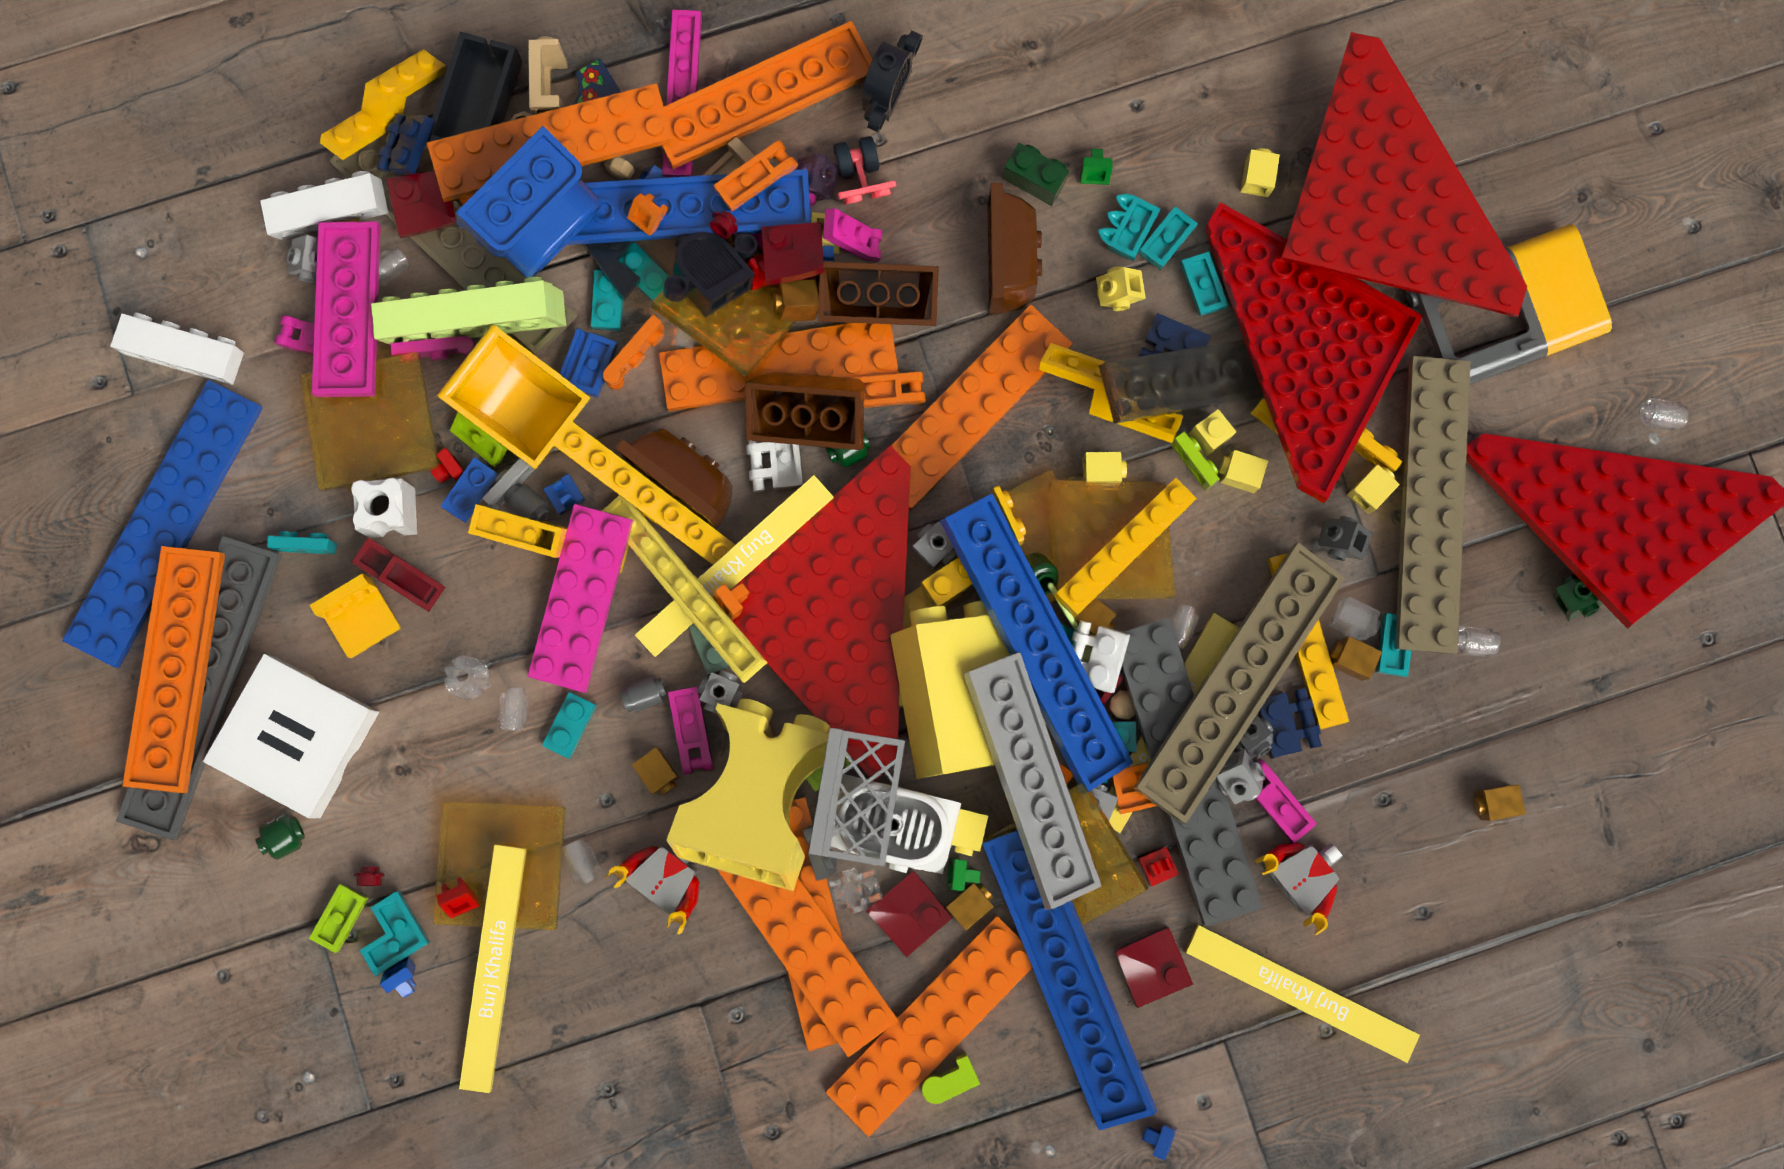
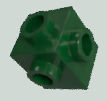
M1575 574L1562 581L1563 585L1555 589L1553 597L1568 621L1580 615L1587 618L1601 610L1602 602Z

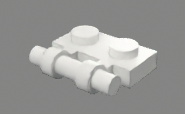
M748 441L749 444L746 445L747 455H750L751 470L748 473L749 481L753 483V492L765 491L764 480L766 479L773 480L774 490L798 488L803 485L799 445ZM770 453L771 468H763L761 454Z
M1080 620L1078 629L1073 632L1071 639L1074 641L1073 648L1094 688L1114 693L1130 634L1099 626L1096 636L1089 634L1092 623ZM1086 645L1093 646L1089 662L1082 660Z

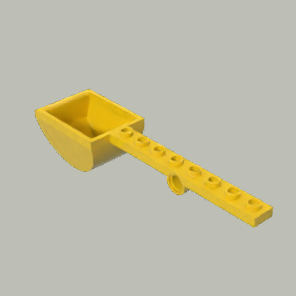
M494 324L491 325L436 395L535 470L552 448L556 447L637 508L648 519L665 529L711 565H714L735 546L733 542L576 425L573 421L591 398Z

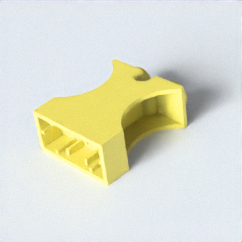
M740 699L736 708L717 703L715 709L730 739L727 765L718 781L706 793L693 801L679 805L666 841L678 858L794 891L805 855L798 839L791 831V805L797 790L804 780L817 769L824 766L830 726L816 717L799 714L796 715L793 724L784 723L780 735L773 738L774 735L769 725L773 710L770 707L751 699Z

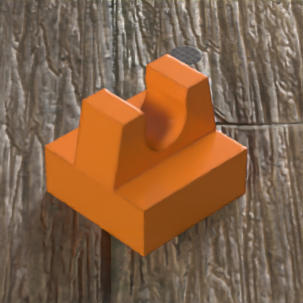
M640 193L633 199L627 219L651 236L657 231L659 224L667 213L668 207L664 204L658 207L653 203L654 196L649 193L644 196Z
M743 583L731 591L724 584L715 590L713 598L731 620H734L741 615L743 607L740 603L748 598L747 595L750 592Z

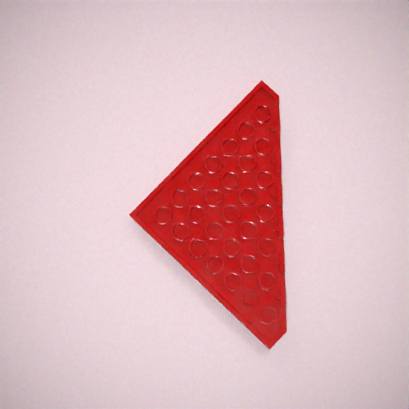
M1351 32L1284 248L1282 260L1518 318L1528 287L1381 39Z
M1220 202L1205 227L1207 238L1296 487L1324 504L1335 487L1423 315L1355 277L1282 260L1287 239Z
M1483 433L1467 445L1466 462L1627 629L1784 506V488L1772 476Z
M891 445L732 588L734 589L743 583L750 592L747 595L748 598L740 603L743 607L741 615L732 621L816 718L826 722L830 728L898 739L900 686L890 635L903 630L911 466ZM848 740L847 753L855 761L869 751L861 740ZM867 741L871 748L879 744ZM885 744L875 751V754L884 766H887L896 759L898 746ZM872 754L858 763L869 777H872L882 769ZM882 773L880 776H878V777H877L876 779H874L873 781H874V782L877 781L884 773Z

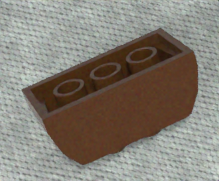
M991 183L987 202L989 314H1003L1021 309L1035 298L1038 276H1042V259H1037V248H1041L1042 233L1037 231L1036 209L1018 196L1004 192L1003 183Z
M824 261V273L820 274L819 281L820 306L818 309V321L936 326L939 266Z
M773 372L759 375L745 382L746 440L861 450L864 447V383L860 379Z
M663 428L645 433L630 444L622 439L616 450L624 461L717 530L731 505L733 485L725 474L717 469L719 464L706 454L704 457L700 456L694 451L696 447L684 437L679 440Z

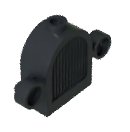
M911 31L909 35H902L897 45L883 41L878 48L869 67L862 91V106L865 111L864 119L868 122L867 128L879 133L885 120L889 121L912 72V60L920 48L923 39L922 34Z
M707 232L691 235L685 234L676 241L677 251L673 275L666 278L663 293L668 300L679 302L687 296L703 316L707 317L751 290L755 273L744 260H749L756 254L758 242L754 236L747 233L739 234L734 240L733 247L720 236Z

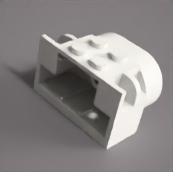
M843 774L841 783L849 793L864 781L861 778ZM874 781L869 783L879 798L891 790V785ZM867 786L851 796L861 811L877 801ZM898 787L893 820L897 822L898 826L895 829H891L886 862L890 863L889 869L907 873L908 867L943 874L952 845L961 803ZM841 788L839 800L845 796V793ZM889 797L882 801L887 809ZM849 799L837 806L836 814L843 824L859 814ZM880 804L864 814L874 829L886 822L887 814ZM862 817L846 827L856 843L872 832ZM836 819L833 832L840 827ZM884 828L877 832L882 840ZM843 830L832 837L831 847L846 851L853 846V843ZM874 835L859 845L866 857L880 859L882 845ZM856 848L850 852L860 855Z

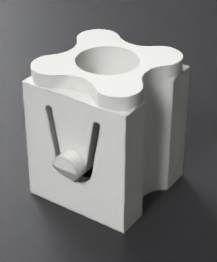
M401 478L353 482L351 491L354 499L353 523L356 531L369 538L384 537L387 532L392 530L402 535H417L416 497L413 486ZM381 495L387 496L389 498L388 509L385 513L375 516L373 514V499Z

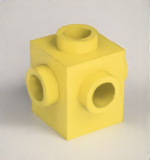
M1113 267L1107 270V274L1096 277L1097 296L1100 306L1113 308V311H1124L1130 308V304L1146 299L1141 270Z

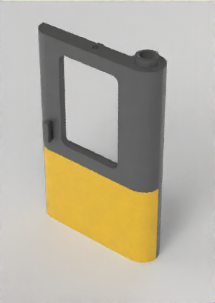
M1573 224L1562 226L1505 248L1528 286L1521 306V313L1527 331L1520 336L1462 358H1457L1453 353L1438 312V305L1448 300L1406 291L1405 296L1408 305L1411 308L1414 307L1423 315V321L1437 358L1471 361L1470 385L1611 331L1612 321L1581 235Z

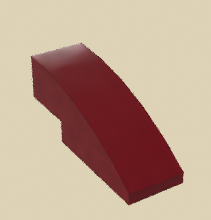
M369 537L351 561L360 569L428 612L446 588Z

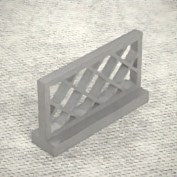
M830 728L809 854L885 866L905 740ZM848 740H861L869 751L856 761H853L847 753ZM867 741L879 744L871 748ZM885 744L898 746L896 759L887 766H884L875 754V751ZM872 754L882 769L866 780L856 765ZM847 757L851 764L844 768L845 758ZM895 765L892 778L887 770ZM854 767L864 782L848 793L841 783L842 776ZM885 772L892 782L891 790L879 798L869 783ZM867 786L877 801L861 811L851 796ZM841 788L845 793V796L839 800ZM887 797H889L888 809L882 802ZM849 799L859 814L843 824L836 814L837 806ZM880 804L887 814L886 822L874 829L864 814ZM862 817L872 832L856 843L846 827ZM836 819L840 827L833 832ZM884 828L882 840L877 832ZM843 830L853 843V846L843 853L830 851L832 837ZM874 835L882 845L880 859L866 857L859 845ZM856 848L861 856L848 853Z

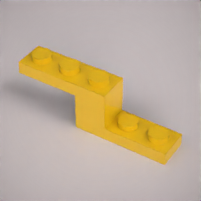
M423 49L365 83L361 111L321 134L320 144L344 160L386 134L388 124L393 122L395 114L403 115L406 97L442 76L446 65Z
M1050 343L1040 361L1039 370L1094 389L1089 414L1173 443L1183 416L1128 397L1134 371Z
M1263 398L1252 410L1251 414L1278 434L1266 400ZM1364 429L1354 451L1374 466L1378 464L1380 467L1388 468L1392 473L1396 471L1403 462L1397 457L1398 454L1389 446L1379 444L1374 440V435L1369 430Z
M476 504L468 533L558 558L562 551L568 527L548 521L533 520ZM627 544L626 551H625V554H624V558H623V562H622V565H621L620 573H622V571H623L624 563H625L626 556H627V552H628V549H629V545H628V544Z
M959 557L923 580L919 588L905 596L903 630L911 627L909 612L928 607L947 606L961 597L963 591L973 585Z

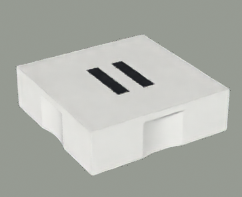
M264 654L203 762L307 818H321L342 780L347 763L355 752L359 750L379 711L343 692L335 691L319 683L313 676L275 656Z

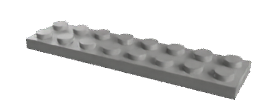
M1017 652L964 672L965 681L1045 909L1052 910L1101 887L1021 653Z

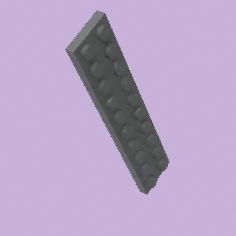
M225 536L221 537L216 551L224 553L225 559L188 793L128 787L116 822L171 840H178L206 764L203 760L214 742L282 557L280 554Z
M1170 618L1124 631V633L1130 634L1121 671L1150 762L1194 696ZM1216 777L1186 824H1181L1167 813L1202 925L1205 927L1262 908L1227 796L1222 793Z

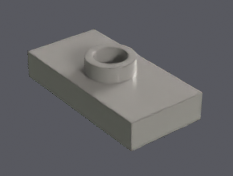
M519 458L509 470L504 469L496 477V484L482 499L492 508L498 510L505 503L504 497L508 490L517 483L522 484L535 469Z

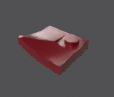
M435 170L387 179L400 239L440 230L456 224L453 201L444 202Z
M821 222L762 227L766 285L798 281L824 273Z
M916 871L911 872L866 910L868 915L889 936L906 958L954 918Z
M1169 927L1160 929L1115 951L1124 979L1137 1008L1194 985Z

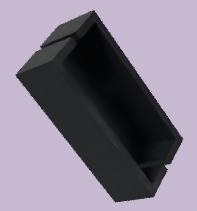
M460 32L432 116L434 123L427 142L503 123L523 62L515 46L493 40L488 45L485 38Z

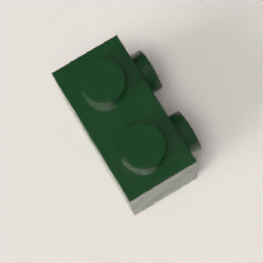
M1018 143L1004 166L1002 179L1052 206L1067 181L1069 170L1066 169V166L1057 159L1050 160L1041 155L1040 151L1034 146L1028 144L1025 146Z

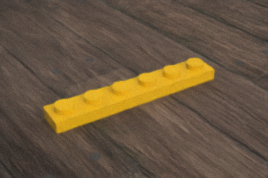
M1175 478L1079 570L1054 597L1075 618L1197 498Z
M1287 554L1267 559L1272 576ZM1318 619L1296 653V658L1308 697L1313 700L1314 708H1312L1316 725H1319L1320 729H1325L1347 723L1349 719Z

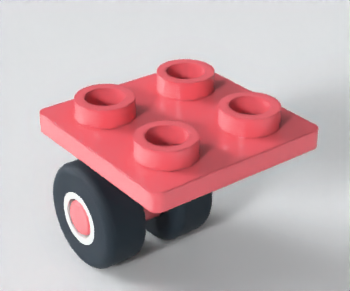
M872 136L860 138L859 148L849 149L847 142L834 144L833 149L839 176L841 178L853 176V167H855L860 187L859 189L837 193L835 195L836 201L843 200V204L847 205L862 201V195L871 193V197L874 199L891 194L890 189L896 187V181L868 186L864 170L867 173L879 170L877 149Z

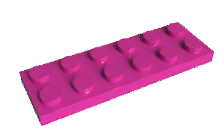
M318 222L312 395L314 397L375 396L377 340L374 338L371 303H378L381 225L378 222Z
M574 504L527 677L579 692H587L634 520Z

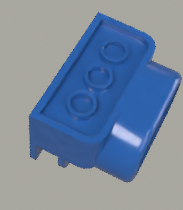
M542 126L456 212V225L460 229L464 227L477 240V243L484 246L491 254L496 257H505L525 277L530 278L541 271L598 212L602 201L580 180L582 168L579 161Z

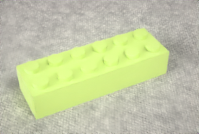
M541 277L525 278L524 283L514 284L513 281H500L495 283L496 287L485 288L484 285L467 286V291L457 292L456 289H441L438 291V295L429 296L428 293L420 292L410 294L408 299H400L397 296L384 297L382 302L371 303L374 338L387 344L468 336L472 339L483 337L492 324L506 334L566 326L563 291L553 286L552 283H547Z

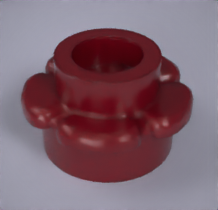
M722 211L721 213L714 212L712 214L713 219L709 225L715 234L727 239L731 234L737 232V220L731 213Z
M370 866L361 867L360 873L354 874V877H357L356 886H382V877L385 876L384 873H379V867Z

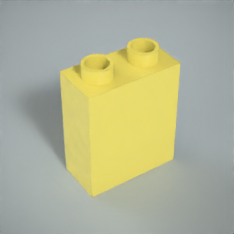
M982 601L963 605L965 618L948 620L945 606L909 612L911 627L890 635L916 779L995 766L963 675L964 672L1010 655Z

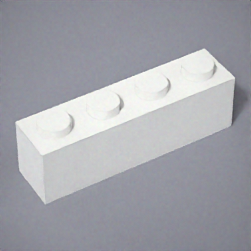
M368 171L355 172L352 174V178L344 180L341 178L328 179L324 185L316 187L315 185H303L297 188L298 191L292 193L275 192L270 195L271 198L260 200L267 235L280 240L318 231V222H333L353 218L363 220L388 214L382 179L370 174Z
M134 313V316L121 314L110 345L113 349L124 355L226 384H234L244 352L235 346V341L218 336L217 340L207 338V333L190 328L189 332L179 330V325L162 320L161 324L152 322L151 317L140 313Z

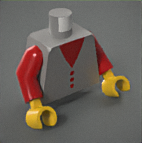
M1299 842L1278 844L1266 855L1255 859L1256 864L1264 862L1266 868L1262 875L1268 874L1300 914L1306 916L1311 914L1303 922L1305 927L1314 923L1316 926L1314 935H1318L1327 928V917L1334 903L1338 890L1336 883L1339 880L1331 866L1343 857L1332 843L1319 853L1312 845H1303Z
M650 846L634 852L619 866L612 867L605 876L606 879L611 874L619 877V881L613 886L614 888L620 887L626 879L628 884L670 915L666 923L667 929L671 922H678L680 924L677 934L683 932L686 920L698 903L700 881L696 877L698 871L688 864L689 861L678 858L666 846H661L660 848Z

